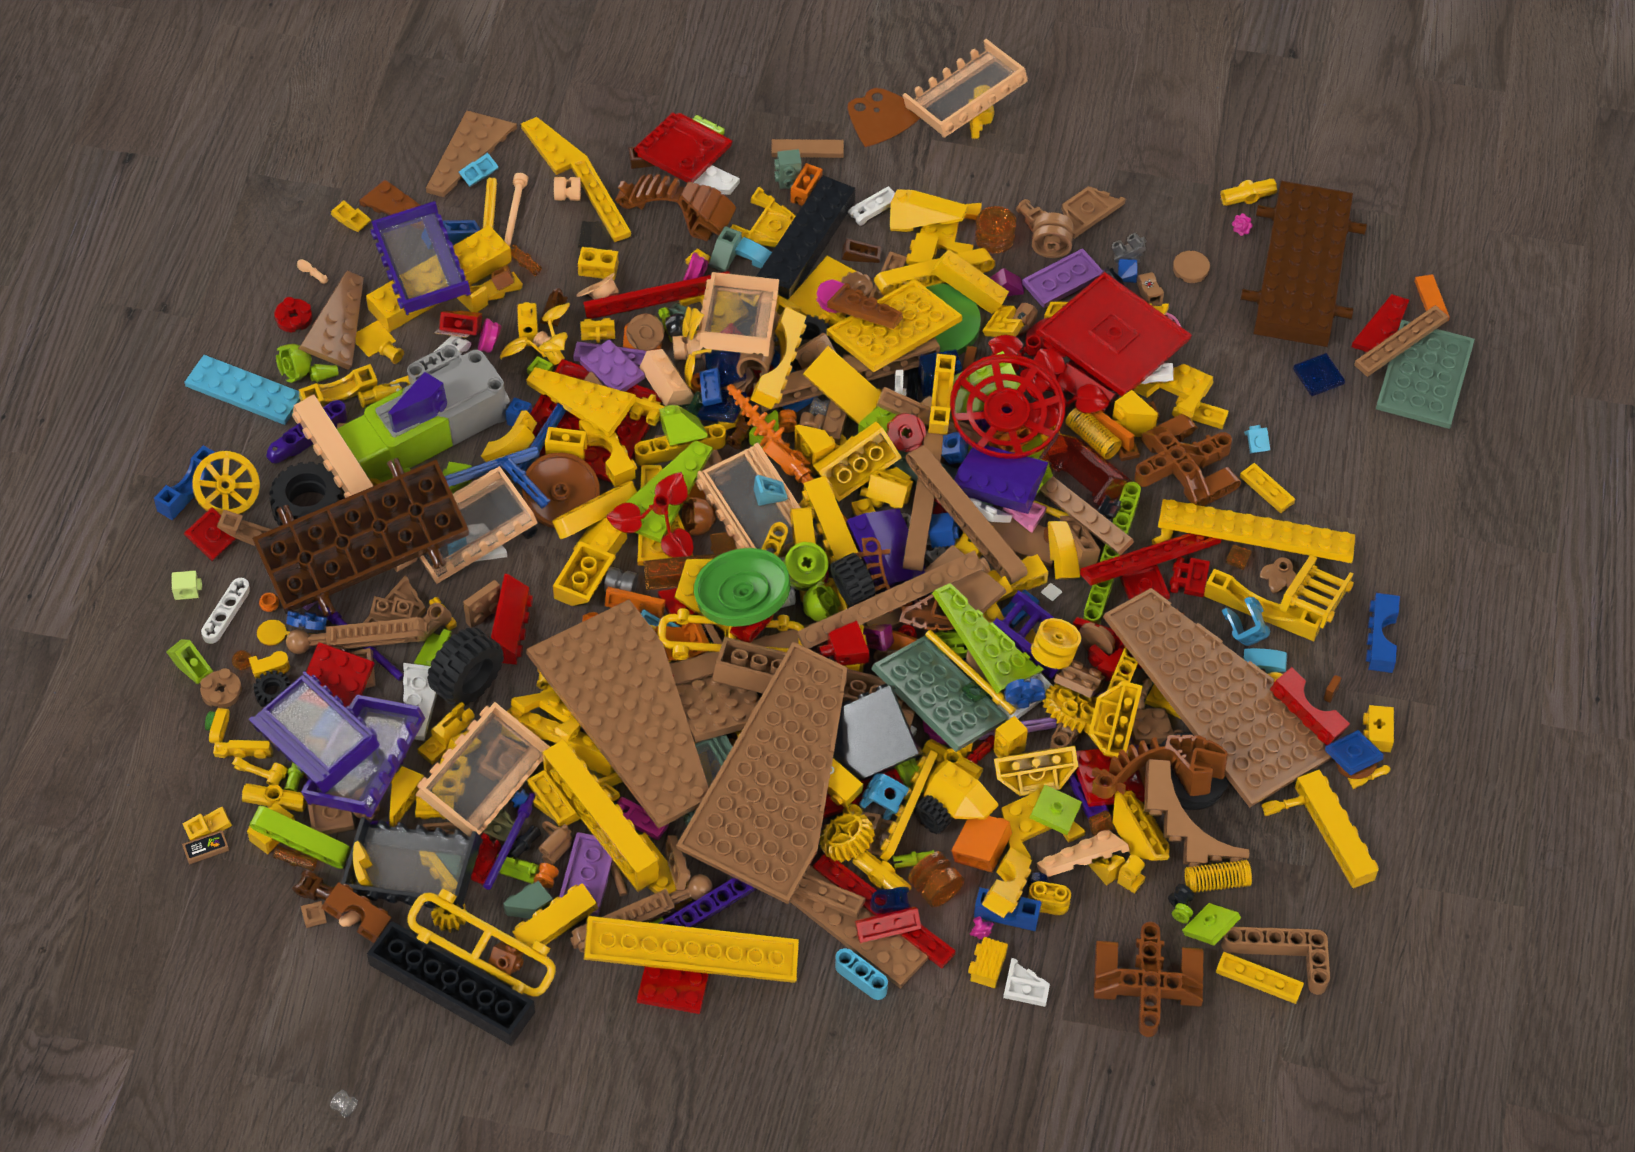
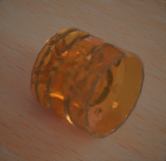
M941 851L924 857L908 875L909 882L918 892H922L921 896L932 908L939 907L952 899L960 891L965 880L954 867H951V862L946 859Z

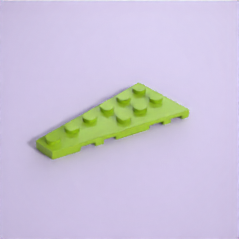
M695 440L625 503L637 505L640 509V515H642L649 508V505H653L656 485L667 476L678 472L683 474L689 495L697 480L698 471L703 470L713 452V447ZM683 503L680 505L669 504L668 518L670 527ZM651 510L644 519H640L642 522L641 529L635 533L661 543L662 538L667 534L665 517Z
M951 583L936 589L932 593L997 694L1006 690L1005 687L1009 683L1018 679H1024L1025 681L1044 670L1040 665L1036 666L1029 660L1030 656L1026 652L1022 653L1016 648L1015 642L993 622L989 623L982 616L983 613L979 609L975 610L968 603V599Z

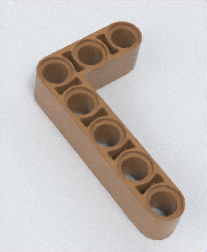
M1232 927L1222 938L1221 946L1227 953L1306 956L1308 989L1316 995L1323 994L1327 989L1330 980L1328 938L1321 930ZM1229 938H1232V939H1234L1236 942H1231V941H1229L1228 939H1229ZM1249 939H1254L1257 942H1251ZM1270 940H1276L1278 943H1272ZM1292 941H1297L1299 944H1294ZM1313 942H1319L1321 945H1316ZM1314 961H1320L1322 964H1317ZM1315 980H1321L1323 983H1317Z

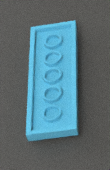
M206 355L202 356L185 381V386L284 425L292 416L294 405L301 402L299 391Z

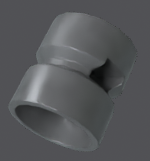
M610 567L605 578L604 591L606 592L609 586L635 593L638 573L626 571L623 574V571L619 568Z

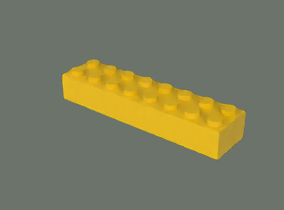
M490 225L453 245L455 255L459 259L460 268L463 269L469 286L512 262L510 247ZM437 256L430 258L400 276L408 299L448 287ZM393 281L366 295L368 310L388 332L395 330L438 305L435 304L406 315L404 308L400 309L397 301V298H400L399 295L394 294L392 288Z
M561 740L543 751L544 770L637 892L659 879L658 870H660L657 853L653 849L650 850L648 848L647 841L642 834H637L630 819L626 820L621 807L611 801L609 792L600 787L598 778L594 774L591 775L589 773L586 763L582 759H578L572 745H567L564 740Z

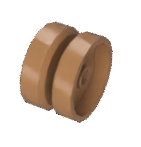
M1053 212L1038 216L1034 221L1032 247L1034 251L1046 258H1059L1067 255L1072 248L1074 228L1072 220L1066 215Z

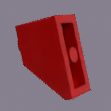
M441 311L439 330L477 335L481 332L482 313Z

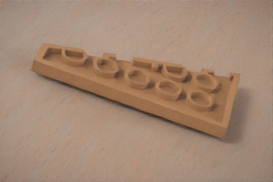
M466 111L426 187V193L444 197L458 184L457 181L462 178L459 171L471 162L477 161L486 153L490 154L494 151V147L500 141L503 142L511 131L514 132L517 129V124Z
M350 271L345 272L298 349L349 370L352 367L364 277Z

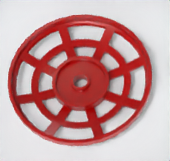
M996 354L973 362L958 376L950 396V414L960 436L976 450L996 458H1023L1041 451L1055 439L1063 424L1065 399L1056 378L1038 362L1014 354ZM999 363H1014L1028 367L1030 370L1025 378L1013 374H1001ZM988 365L992 366L993 376L983 379L975 387L966 380L976 370ZM1036 373L1040 374L1050 384L1056 396L1044 399L1041 391L1031 382ZM1003 381H1014L1020 383V386L1017 390L1004 388ZM995 382L997 390L988 396L980 391L986 385ZM961 386L970 392L967 401V413H956L955 411L956 397ZM1027 388L1035 394L1038 399L1037 402H1028L1027 398L1023 395ZM975 397L984 402L983 412H972ZM1058 403L1059 414L1055 429L1051 430L1043 427L1047 417V406ZM1009 407L1012 412L1004 413L1002 408ZM1041 409V417L1038 424L1028 420L1030 411ZM985 419L991 427L984 433L978 427L975 420ZM969 420L974 431L982 437L977 444L963 432L958 421ZM1023 426L1033 430L1026 437L1018 439L1016 431ZM997 431L1008 432L1010 441L998 440L993 438ZM1038 433L1049 437L1040 446L1026 452L1022 451L1020 444L1030 441ZM988 442L1000 446H1013L1015 453H998L984 447Z

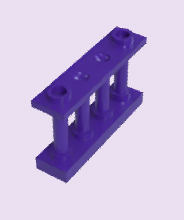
M1018 590L1011 600L1015 606L1003 621L996 618L993 623L1015 642L1016 648L1030 656L1029 660L1036 666L1040 665L1044 669L1041 673L1051 680L1059 669L1049 668L1038 662L1032 655V644L1025 640V637L1037 622L1041 624L1044 620L1054 617L1033 602L1027 594ZM1023 610L1031 618L1020 632L1016 633L1009 625L1018 613Z

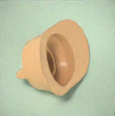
M615 273L583 289L577 294V297L588 294L595 300L618 295L619 290L612 278Z

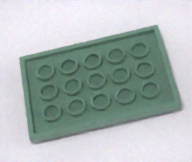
M1401 320L1399 330L1410 322ZM1435 329L1395 357L1388 364L1376 409L1450 429L1475 339Z
M926 636L874 663L871 668L888 686H895L894 692L955 752L996 729L1009 718Z

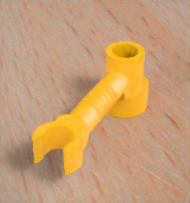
M235 757L232 763L235 765L234 768L236 770L247 771L266 778V783L269 786L279 785L281 779H284L288 772V769L279 763H274L269 771L249 764L239 757Z

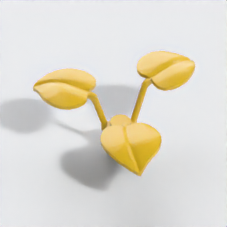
M570 303L553 307L543 315L542 320L544 322L548 321L552 335L550 340L538 347L528 340L527 336L514 339L503 349L500 359L502 360L503 357L520 352L526 345H531L542 354L543 358L547 357L553 366L559 364L562 359H565L560 350H564L568 335L566 332L555 335L552 322L560 318L568 310Z
M687 306L683 320L682 335L686 338L689 332V340L693 339L694 334L697 335L696 329L703 316H705L697 308L691 310V307ZM713 349L693 351L692 354L688 355L684 368V378L689 388L693 389L691 379L695 366V356L701 353H711Z

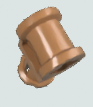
M1028 199L1022 200L1016 208L1018 213H1022L1026 217L1025 223L1032 232L1035 219L1047 213L1039 206L1034 208Z

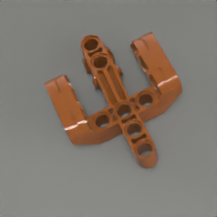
M1180 414L1141 434V441L1151 453L1157 452V454L1137 464L1135 482L1141 487H1146L1174 474L1183 485L1184 494L1188 501L1195 505L1206 506L1230 494L1241 485V481L1229 467L1223 468L1205 478L1200 469H1204L1206 466L1228 456L1231 451L1232 437L1226 432H1221L1212 437L1208 434L1205 437L1206 439L1198 443L1196 441L1192 444L1182 443L1184 438L1193 434L1198 427L1190 417Z
M1146 922L1141 928L1140 937L1136 938L1138 955H1136L1135 968L1139 970L1118 969V942L1096 941L1094 999L1114 1000L1117 995L1139 997L1138 1028L1139 1032L1145 1037H1152L1158 1031L1161 998L1181 1000L1180 1004L1183 1006L1201 1007L1203 1003V949L1181 947L1182 961L1180 972L1182 973L1161 972L1164 964V957H1161V948L1164 946V940H1160V927L1154 922ZM1146 933H1152L1154 936L1149 937ZM1145 952H1151L1153 956H1147ZM1129 980L1132 981L1133 984L1128 985L1124 981ZM1146 982H1152L1155 986H1148ZM1167 984H1174L1176 988H1170ZM1145 1002H1152L1154 1006H1148ZM1144 1022H1152L1154 1026H1147Z

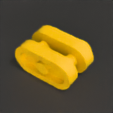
M1037 881L1031 884L1028 898L1042 901L1040 909L1042 913L1063 915L1069 910L1071 891L1064 885Z

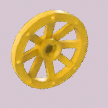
M220 451L210 454L199 463L193 475L192 488L196 500L206 511L213 507L220 515H222L224 510L240 515L247 511L255 502L259 493L260 481L254 465L247 458L235 452ZM223 459L222 476L211 465L212 462ZM229 460L236 461L242 465L231 476L229 475ZM204 468L209 471L216 482L200 480ZM247 470L252 482L236 483L235 480ZM222 483H226L228 488H223ZM200 486L215 488L216 490L205 499ZM234 489L252 490L246 501ZM218 495H222V509L210 504ZM228 495L232 496L241 506L229 509Z

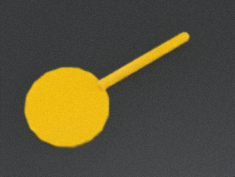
M267 620L258 627L257 638L264 645L273 646L281 643L290 632L287 631L281 621Z

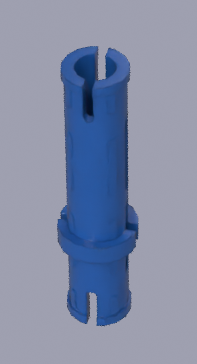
M511 458L502 465L513 477V481L518 483L541 509L550 503L551 500L526 475L527 472L521 470Z

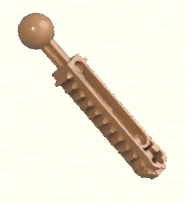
M414 617L326 627V633L310 635L304 630L295 629L287 635L286 646L294 654H303L310 646H317L318 642L337 649L420 642L425 640L426 635H429V625H427L425 619Z
M697 874L690 878L685 890H677L669 894L667 889H664L605 915L603 918L650 923L675 912L674 905L690 898L698 900L713 890V885L707 876ZM587 924L571 932L573 935L570 938L574 949L579 948L580 952L585 950Z

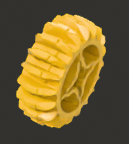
M851 811L849 814L844 812L842 816L837 815V818L834 820L830 819V824L824 825L825 829L821 831L819 839L821 849L825 855L833 859L834 862L839 860L842 863L845 859L850 861L851 858H857L859 854H864V850L869 849V844L874 842L873 837L875 834L873 825L865 814Z

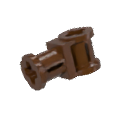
M746 414L740 416V420L736 424V430L731 436L726 438L727 443L734 449H740L743 441L749 439V432L753 425L749 426L747 424L750 418L746 417Z
M304 870L301 873L302 877L298 884L294 885L292 889L297 895L315 901L317 897L326 900L335 886L331 887L324 884L323 878L308 870Z

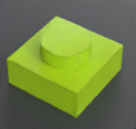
M537 356L527 368V373L531 374L535 367L552 371L554 367L552 363Z

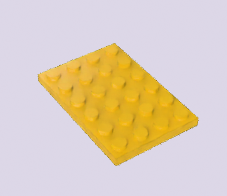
M913 279L877 300V303H885L903 313V319L894 329L850 315L826 330L827 335L875 372L960 323L962 315L917 280Z

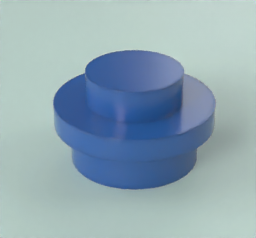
M525 789L521 792L517 790L512 799V802L515 803L514 808H520L521 804L527 800L529 794L525 792Z

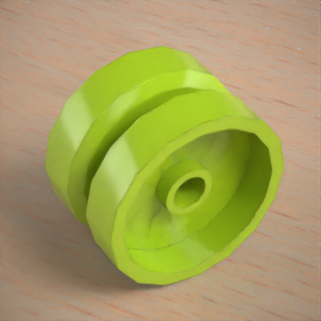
M801 542L790 548L785 557L784 564L788 569L791 587L796 590L807 591L811 586L822 582L828 570L829 561L826 553L820 546L811 542Z

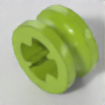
M1178 903L1172 911L1174 919L1181 923H1188L1189 917L1193 915L1191 908L1182 903Z

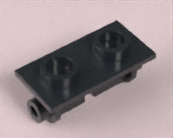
M1105 495L1097 511L1113 523L1110 519L1111 517H1116L1119 509L1122 507V502L1117 499L1113 500L1108 495Z

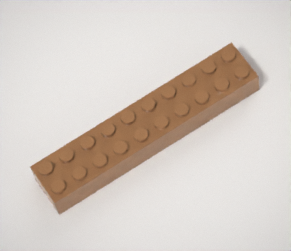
M724 637L712 680L763 694L786 652ZM848 669L842 703L849 700L852 703L858 700L857 696L866 692L872 694L877 691L876 688L886 683L878 676ZM895 693L909 728H911L915 712Z

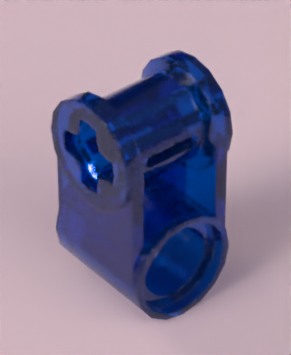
M897 887L875 891L870 900V908L875 913H888L911 908L908 901L909 888ZM882 898L886 904L882 906L877 905L875 899Z

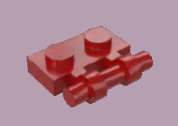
M1177 557L1172 568L1174 573L1170 579V591L1177 593L1179 587H1185L1184 594L1203 597L1210 561L1190 558V563L1187 564L1184 563L1183 557ZM1183 572L1188 573L1187 578L1181 577V574Z

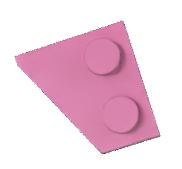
M1033 502L1029 514L1004 507L1003 510L1013 515L1012 517L1033 533L1044 516L1047 507Z

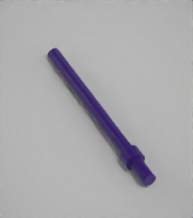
M327 608L330 615L327 619L332 624L338 626L348 625L337 611L331 615L329 608ZM373 646L362 647L363 649L371 648L373 658L398 681L403 679L404 674Z
M529 793L525 803L521 804L518 816L483 885L485 889L490 890L525 819L529 817L532 811L535 794Z

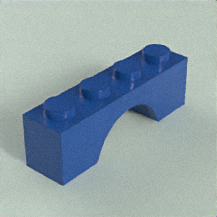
M203 445L192 456L188 471L183 479L175 486L169 487L166 485L154 497L157 512L174 520L195 497L192 488L194 472L204 458L215 453L213 450ZM220 460L211 463L217 472L221 469ZM204 468L200 480L209 481L213 476Z
M1376 593L1374 600H1370L1369 612H1372V617L1369 616L1368 628L1371 629V633H1368L1367 645H1370V650L1366 652V662H1369L1368 670L1393 673L1396 663L1397 645H1394L1385 638L1382 629L1387 625L1396 623L1399 613L1400 596Z

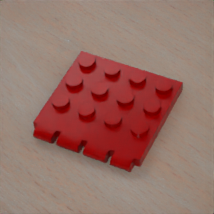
M671 113L654 131L635 146L634 150L638 153V157L687 183H693L732 146V140L681 113Z

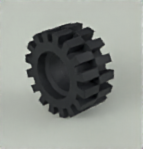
M273 670V674H270V671H267L266 676L262 673L260 675L261 679L257 678L255 680L254 693L256 701L261 707L264 705L266 707L290 686L288 677L284 676L282 672L277 674V671ZM271 686H279L281 688L276 694L270 695L265 693V690Z
M926 795L914 807L916 818L920 819V823L924 824V827L929 829L931 833L940 834L951 824L952 818H950V813H947L948 810L943 807L942 803L938 802V799H934L931 795Z

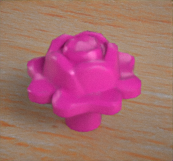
M1244 213L1236 215L1235 220L1232 222L1234 232L1239 233L1240 236L1249 234L1250 229L1253 227V224L1250 223L1251 218L1247 217Z
M980 916L973 919L975 926L970 932L971 936H977L981 940L992 933L993 922H985Z

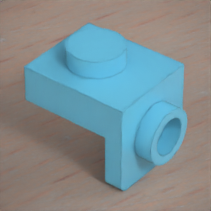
M1261 425L1250 426V430L1244 432L1245 436H1248L1250 453L1270 451L1267 428H1261Z

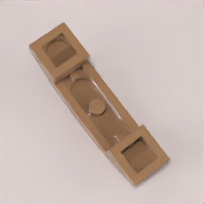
M227 510L223 511L217 525L220 530L230 536L254 546L253 537L272 530L242 520V515Z

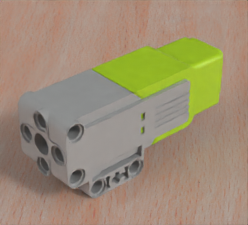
M447 345L411 363L407 368L410 385L369 405L365 409L364 415L337 428L369 479H379L391 473L387 462L390 460L394 464L393 459L398 458L403 470L408 467L412 468L492 425L506 421L507 404L510 403V400L505 392L502 378L483 352L472 350L461 355L455 346ZM424 372L443 382L447 399V406L444 411H439L436 417L421 424H415L397 433L392 431L388 412Z

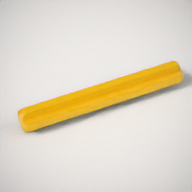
M496 178L487 179L483 228L488 225L493 228Z

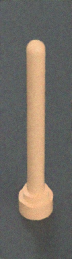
M516 173L513 178L515 191L504 239L509 247L513 237L522 189L527 186L528 176L523 173Z

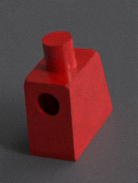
M858 621L829 632L828 645L819 647L820 655L824 657L832 656L834 662L843 666L869 663V650Z

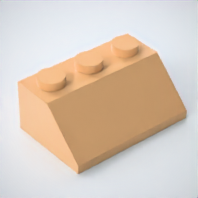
M663 349L646 351L639 368L645 373V377L665 406L697 403L698 399Z

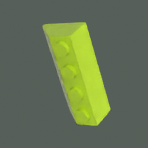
M999 363L1001 374L1016 375L1011 363ZM988 365L976 370L966 380L975 387L983 379L993 376L992 366ZM962 372L954 375L953 385ZM1003 381L1004 388L1017 390L1020 386V383L1014 381ZM995 382L986 385L980 391L988 396L997 390ZM962 386L956 397V413H967L966 408L970 392ZM975 397L972 412H980L984 409V402Z

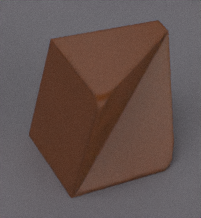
M508 265L492 272L491 280L496 289L501 290L514 283V276Z

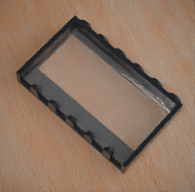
M361 817L341 884H347L353 889L354 893L359 896H365L372 901L384 899L389 903H397L399 901L413 906L415 900L424 893L439 895L441 889L444 888L457 896L453 904L464 909L463 904L483 839L475 831H472L471 837H468L460 830H455L454 835L447 834L442 828H436L435 832H429L421 825H417L415 830L408 829L403 823H397L396 827H390L382 820H379L378 824L374 825L370 824L365 817ZM357 841L366 849L373 866L366 869L373 884L372 887L362 886L355 874L353 848L354 843ZM427 901L423 904L425 907L431 909L440 907L431 901Z

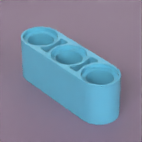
M843 948L836 953L835 968L840 975L875 1000L883 999L887 995L888 980L884 974L850 949ZM847 960L849 961V963L845 964L840 961ZM863 972V973H865L866 975H864V976H859V975H857V973ZM874 985H881L882 988H875Z

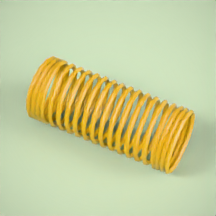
M1074 408L1067 416L1066 425L1094 448L1104 459L1113 457L1119 451L1122 441L1090 413H1082Z
M1248 860L1185 868V884L1193 893L1197 891L1199 893L1200 891L1204 892V890L1206 892L1208 890L1214 891L1215 889L1222 890V888L1226 889V887L1227 889L1237 888V886L1239 888L1241 886L1248 887L1252 884V873Z

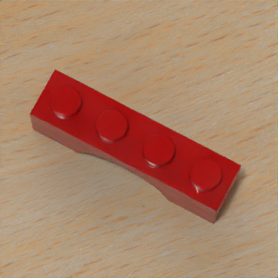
M1291 667L1274 682L1270 690L1321 742H1324L1326 745L1334 742L1345 732L1350 723L1336 710L1322 711L1313 707L1307 701L1304 694L1306 680Z

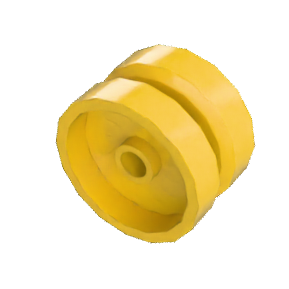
M1056 618L1046 619L1041 622L1032 643V655L1038 662L1049 668H1067L1071 665L1080 645L1081 634L1075 626L1067 621Z

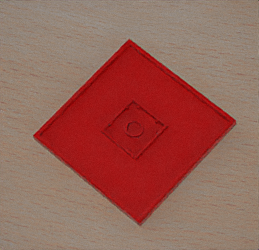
M1103 272L1036 330L1037 335L1121 396L1139 386L1192 337V334L1106 272Z

